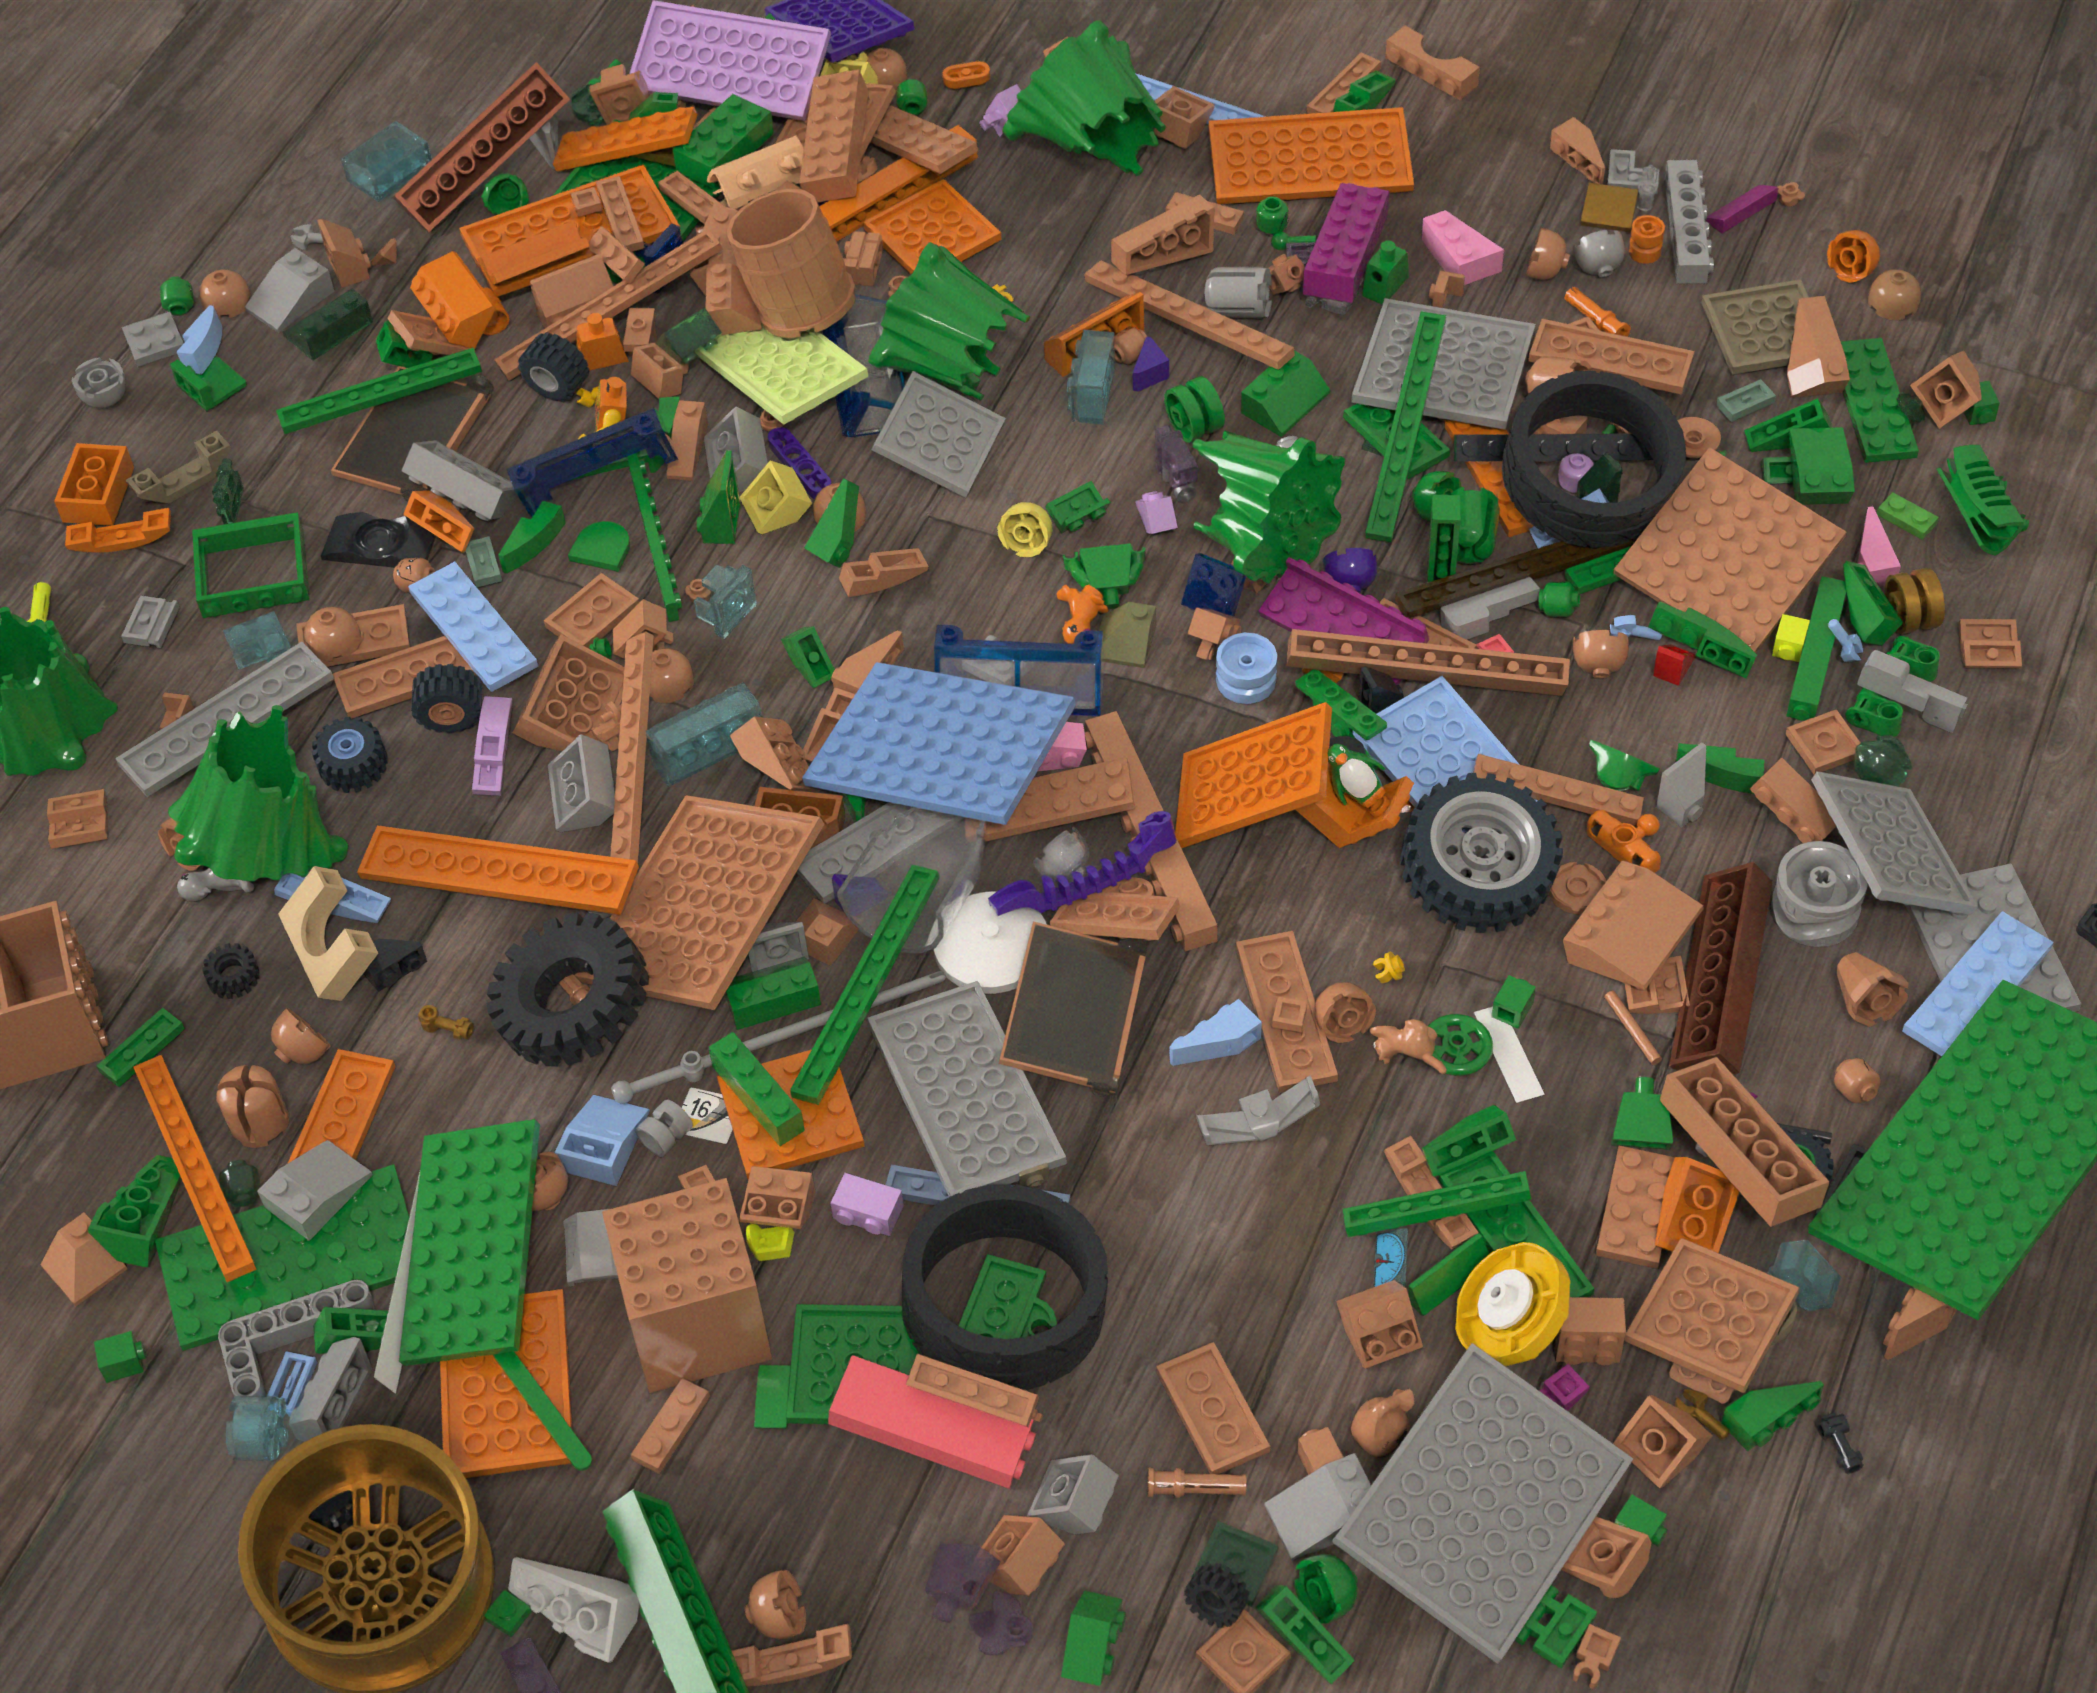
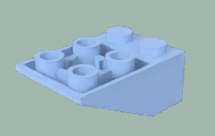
M593 1095L566 1127L555 1154L562 1161L568 1174L617 1186L638 1139L635 1130L647 1118L650 1110L628 1103L620 1104L615 1100Z

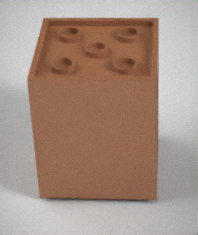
M57 901L0 916V1089L106 1058L104 1047L109 1046L105 1030L101 1029L100 1023H104L101 1009L99 1006H96L95 1002L99 1000L95 984H91V978L94 977L91 962L87 961L83 945L79 944L75 928H70L71 922L67 911H61Z
M727 1178L602 1211L630 1326L649 1393L677 1386L681 1378L692 1382L772 1359L757 1286Z

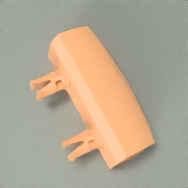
M793 136L712 169L707 181L709 183L719 181L721 189L714 191L713 194L723 191L725 199L720 203L725 207L737 209L748 204V201H753L760 196L773 192L787 180L793 184L799 183L804 148L797 136Z

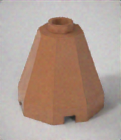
M1857 952L1845 955L1837 965V977L1848 1013L1855 1021L1871 1027L1876 1025L1873 1020L1882 1017L1883 1021L1892 1019L1906 1003L1908 994L1905 992V988L1908 989V982L1902 975Z

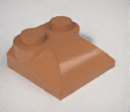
M1595 1517L1561 1570L1598 1586L1606 1597L1618 1598L1625 1595L1631 1589L1647 1565L1652 1543L1646 1534Z

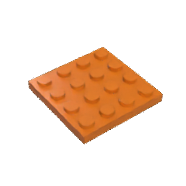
M944 179L863 221L864 230L868 233H880L882 235L883 248L910 274L915 270L921 252L929 242L947 248L961 262L1002 240L1001 232Z
M811 1050L761 1064L802 1111L805 1131L781 1147L720 1075L717 1076L748 1180L752 1166L784 1170L865 1147L840 1067L820 1104L817 1105L792 1098L790 1089Z

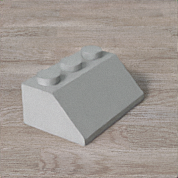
M738 407L732 409L704 436L710 479L725 452L732 450L739 492H744L768 463L760 418Z
M580 734L548 764L556 831L564 832L599 826L614 814L615 791L608 744Z
M353 1337L332 1343L329 1351L322 1355L314 1379L307 1383L304 1397L299 1407H295L290 1416L289 1425L296 1439L305 1442L327 1431L342 1428L372 1371V1366L359 1338Z

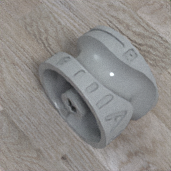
M1815 841L1800 844L1785 854L1778 868L1770 910L1776 926L1788 938L1807 946L1825 947L1838 944L1853 933L1860 917L1861 905L1868 883L1861 874L1860 868L1854 857L1850 854V851L1834 843Z

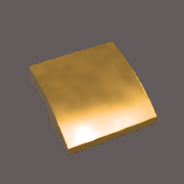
M1589 183L1581 226L1631 232L1639 189Z

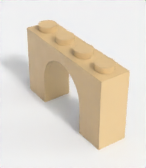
M314 866L278 915L317 997L342 1001L378 955V951L368 932L344 929L327 951L324 939L326 922L332 910L347 892V889L338 870Z

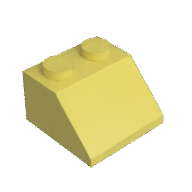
M771 460L740 496L742 504L757 532L760 534L797 522L812 504L794 469Z

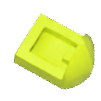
M750 1224L746 1227L747 1244L758 1261L790 1257L795 1233L792 1228L771 1227L761 1229L756 1224Z

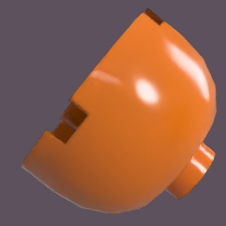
M1861 230L1845 231L1837 235L1830 242L1827 251L1828 265L1830 269L1834 268L1835 272L1840 274L1836 275L1840 280L1845 282L1860 281L1872 274L1878 266L1880 259L1879 245L1867 232Z

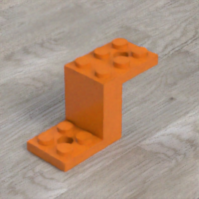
M1328 763L1326 799L1295 810L1338 848L1349 844H1355L1368 836L1372 837L1382 830L1392 829L1399 822V814L1403 806L1410 799L1409 793L1414 782L1405 776L1384 785L1385 794L1376 801V804L1369 808L1361 805L1350 795L1344 793L1347 805H1344L1334 792L1331 768Z

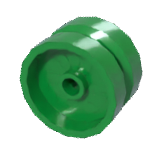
M1198 376L1188 380L1185 386L1177 385L1166 390L1164 395L1166 411L1172 426L1182 440L1187 443L1193 442L1197 438H1202L1204 433H1213L1223 428L1225 424L1223 406L1219 395L1208 379Z

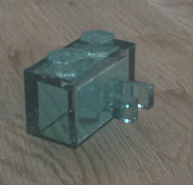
M1808 1240L1781 1243L1774 1266H1770L1767 1273L1798 1286L1799 1294L1796 1301L1805 1311L1832 1308L1841 1276Z

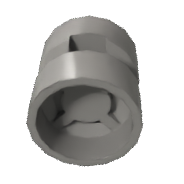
M664 1100L653 1111V1117H647L636 1128L635 1132L639 1140L649 1151L659 1157H664L676 1144L675 1139H681L693 1127V1123L679 1105L671 1100Z

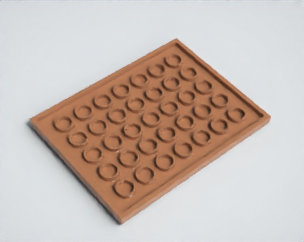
M688 795L684 797L637 873L621 915L612 914L610 919L617 922L620 928L624 929L644 957L647 964L644 968L648 972V985L642 987L647 993L646 996L711 1010L716 1009L823 828L824 822L820 817ZM578 972L574 975L581 983L593 984L594 974Z

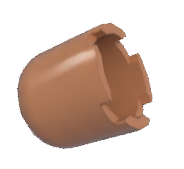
M1543 356L1534 362L1526 374L1525 382L1528 393L1530 394L1536 386L1551 378L1556 379L1558 375L1573 371H1587L1591 369V366L1587 361Z

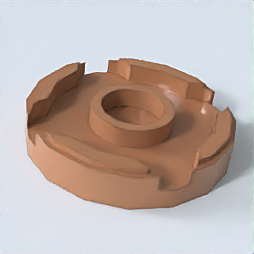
M1569 862L1560 866L1549 896L1553 903L1561 910L1572 914H1582L1606 883V879L1600 870L1590 864L1577 865V862Z

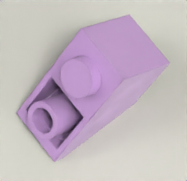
M1155 491L1142 494V499L1135 501L1147 533L1153 534L1178 528L1171 496H1165L1162 492L1157 493Z

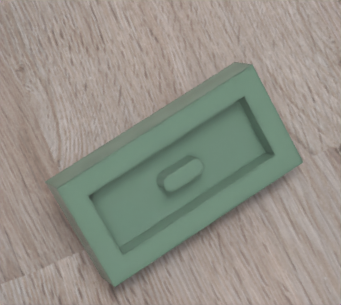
M1760 379L1717 398L1716 406L1732 422L1775 403L1776 395Z
M490 537L469 541L465 551L475 586L478 588L501 582L502 578Z

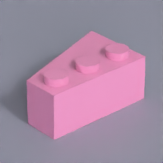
M1446 210L1423 218V243L1444 271L1465 275L1464 285L1502 272L1504 249Z
M1065 723L1038 771L1079 767L1087 750L1082 723Z

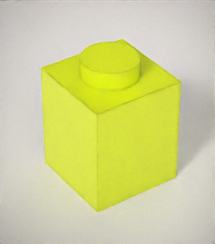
M1782 614L1772 656L1800 662L1810 620Z

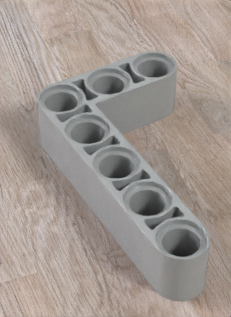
M360 1280L349 1281L231 1320L220 1328L218 1338L231 1389L243 1411L253 1413L261 1410L267 1397L256 1355L314 1336L313 1325L324 1307L374 1310V1301L366 1283ZM357 1298H362L357 1302H353ZM301 1318L299 1321L293 1322L295 1319ZM267 1328H271V1329L268 1330L267 1332H263V1330H265V1329H267ZM240 1338L238 1341L231 1343L233 1340ZM247 1364L245 1367L238 1369L241 1365ZM254 1390L251 1394L245 1395L247 1392Z

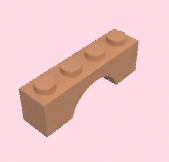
M1404 26L1387 39L1386 59L1447 94L1461 100L1478 86L1479 66L1463 57L1443 60L1429 56L1423 50V35L1411 28Z

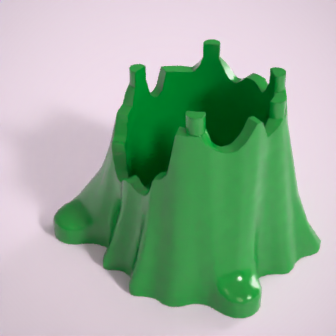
M1096 20L1080 36L1064 39L1046 56L1043 65L1031 74L1030 84L1027 88L1018 92L1016 96L1017 104L1007 114L1008 120L1003 127V133L1011 141H1018L1028 133L1051 140L1069 153L1073 151L1076 154H1080L1082 151H1087L1099 159L1105 158L1110 160L1125 173L1132 171L1136 176L1142 174L1143 168L1138 164L1137 153L1144 146L1159 145L1154 129L1156 128L1160 133L1166 129V125L1160 119L1163 111L1157 106L1136 75L1130 58L1129 44L1124 40L1117 41L1115 36L1109 37L1108 27L1101 20Z
M929 242L921 252L913 273L901 282L897 291L888 299L885 306L886 312L881 322L883 331L870 353L868 363L878 369L888 368L911 374L914 371L932 381L981 401L984 394L974 389L980 383V379L976 376L981 377L983 372H988L996 377L1001 370L999 366L993 364L986 357L987 350L992 352L997 344L988 339V331L990 329L1006 330L1007 324L1002 315H1009L1024 323L1029 321L1030 316L1023 313V310L972 273L947 248Z
M1229 431L1223 432L1222 438L1224 440L1205 442L1198 438L1195 439L1193 448L1197 449L1201 456L1218 466V473L1226 480L1227 486L1225 491L1220 494L1219 500L1222 505L1212 517V525L1206 526L1195 521L1194 529L1232 551L1234 555V569L1252 581H1257L1260 578L1263 582L1269 584L1275 575L1281 578L1287 570L1286 560L1288 557L1296 561L1301 559L1308 564L1313 563L1320 552L1324 539L1333 535L1341 523V514L1336 509L1334 500L1342 486L1341 473L1345 465V458L1316 453L1315 442L1303 437L1298 438L1289 448L1260 442Z
M9 607L0 608V763L4 765V772L7 776L15 774L34 776L51 768L67 771L77 770L86 763L87 759L82 747L83 740L88 736L99 733L106 719L117 712L118 706L115 702L104 697L103 691L88 674L90 668L87 659L81 654H73L52 620L44 622L36 619L33 622H27L25 619L12 614Z
M272 706L271 715L260 723L249 722L241 712L235 714L229 727H227L228 721L224 719L217 721L216 730L209 737L208 746L193 780L182 796L168 809L169 816L176 821L174 831L184 836L175 848L174 857L178 863L187 866H207L216 876L222 879L255 881L261 877L280 880L287 873L306 877L314 866L330 869L332 863L343 861L346 858L349 847L347 841L343 837L328 834L320 817L316 786L311 785L309 776L304 772H300L296 766L295 752L288 744V718L282 716V706Z

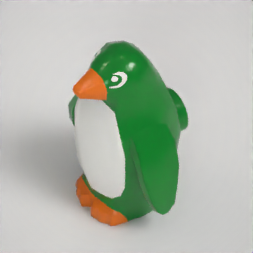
M1338 743L1328 749V763L1332 773L1333 789L1342 804L1347 805L1344 793H1347L1367 808L1376 804V801L1385 794V789L1373 767L1382 771L1386 770L1385 767L1374 757L1349 750L1346 746Z

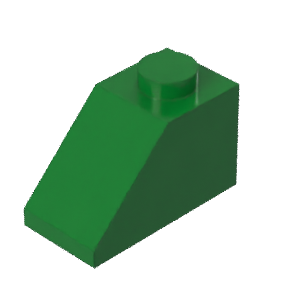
M814 626L803 627L781 639L793 665L812 688L832 678L835 669Z

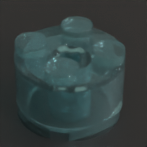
M235 1396L229 1407V1411H234L233 1421H227L226 1444L229 1455H235L234 1461L276 1460L280 1448L287 1446L289 1438L288 1429L283 1428V1417L286 1413L285 1398H278L276 1396Z

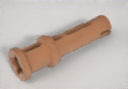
M1148 1467L1147 1495L1148 1497H1153L1154 1494H1172L1175 1498L1184 1496V1493L1246 1496V1474L1184 1473V1470H1181V1468H1176L1175 1471H1155L1154 1468Z

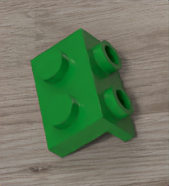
M1089 481L1047 503L1045 508L1062 534L1068 530L1071 532L1077 531L1085 525V521L1091 518L1093 521L1100 519L1107 513L1106 509L1111 502L1108 498L1103 500L1093 482Z

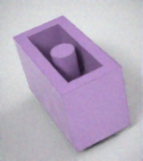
M844 1173L831 1201L833 1219H836L839 1223L847 1226L856 1225L865 1228L872 1234L881 1233L888 1236L891 1235L904 1206L902 1190Z

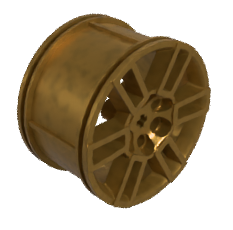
M354 1425L317 1435L288 1452L268 1471L255 1489L242 1519L239 1532L238 1555L241 1576L246 1591L257 1612L265 1621L274 1643L286 1661L308 1680L321 1687L338 1693H399L426 1683L449 1668L472 1645L485 1622L484 1614L488 1611L492 1600L495 1575L493 1555L488 1537L479 1519L470 1486L461 1470L443 1450L415 1433L384 1425ZM382 1484L381 1521L378 1524H371L369 1487ZM403 1485L424 1491L443 1504L440 1510L408 1531H402L397 1525L399 1489ZM351 1490L353 1526L348 1527L341 1535L309 1519V1515L326 1501ZM456 1522H460L462 1528L429 1548L425 1549L422 1546ZM294 1533H297L329 1549L330 1552L328 1556L322 1557L290 1544V1539ZM397 1541L392 1547H383V1544ZM358 1544H364L363 1547H361L358 1550H351L354 1546ZM463 1551L459 1568L450 1585L430 1577V1569ZM282 1561L323 1576V1584L286 1608L280 1606L277 1584L278 1572ZM405 1564L415 1565L410 1573L402 1574L399 1572ZM372 1568H375V1570L379 1572L373 1575L371 1572L368 1571ZM344 1569L348 1570V1573L344 1578L339 1580L335 1579L341 1571H343ZM398 1593V1597L394 1602H383L387 1594ZM358 1595L365 1597L360 1605H349L353 1597ZM426 1596L439 1600L432 1608L422 1603ZM329 1606L330 1610L304 1630L295 1627L321 1609ZM410 1618L417 1620L409 1626L398 1631V1626L405 1623ZM344 1624L353 1627V1642L325 1639ZM381 1631V1638L370 1640V1632Z

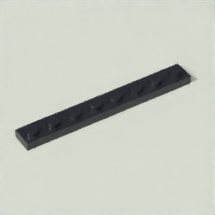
M1632 433L1532 434L1528 438L1530 452L1534 461H1562L1565 456L1576 453L1584 454L1592 461L1653 460L1646 447ZM1454 434V461H1503L1504 448L1509 434Z

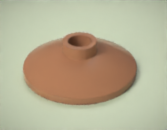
M1686 417L1678 420L1684 434L1686 457L1701 458L1709 447L1715 451L1718 449L1721 434L1713 423L1699 417Z

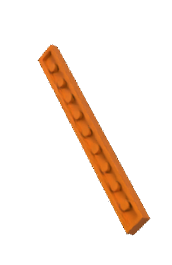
M162 1055L134 1066L133 1068L226 1281H232L256 1270Z

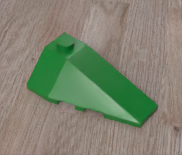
M157 1155L135 1175L134 1181L127 1187L122 1186L116 1191L115 1198L109 1203L104 1202L98 1207L88 1227V1233L118 1262L148 1268L157 1249L155 1240L162 1236L182 1180L173 1158Z

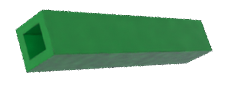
M1821 576L1786 717L1801 721L1816 717L1835 641V635L1828 627V623L1833 619L1838 620V622L1840 620L1847 592L1846 583L1843 580Z

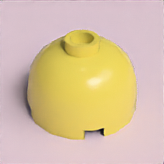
M1021 502L1011 506L1003 514L997 527L998 536L1006 549L1011 548L1013 551H1018L1015 555L1020 557H1033L1040 554L1048 545L1053 531L1052 521L1048 513L1041 506L1028 502Z

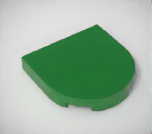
M610 521L593 523L579 533L568 554L569 561L619 572L630 550L629 535L626 529L617 523Z

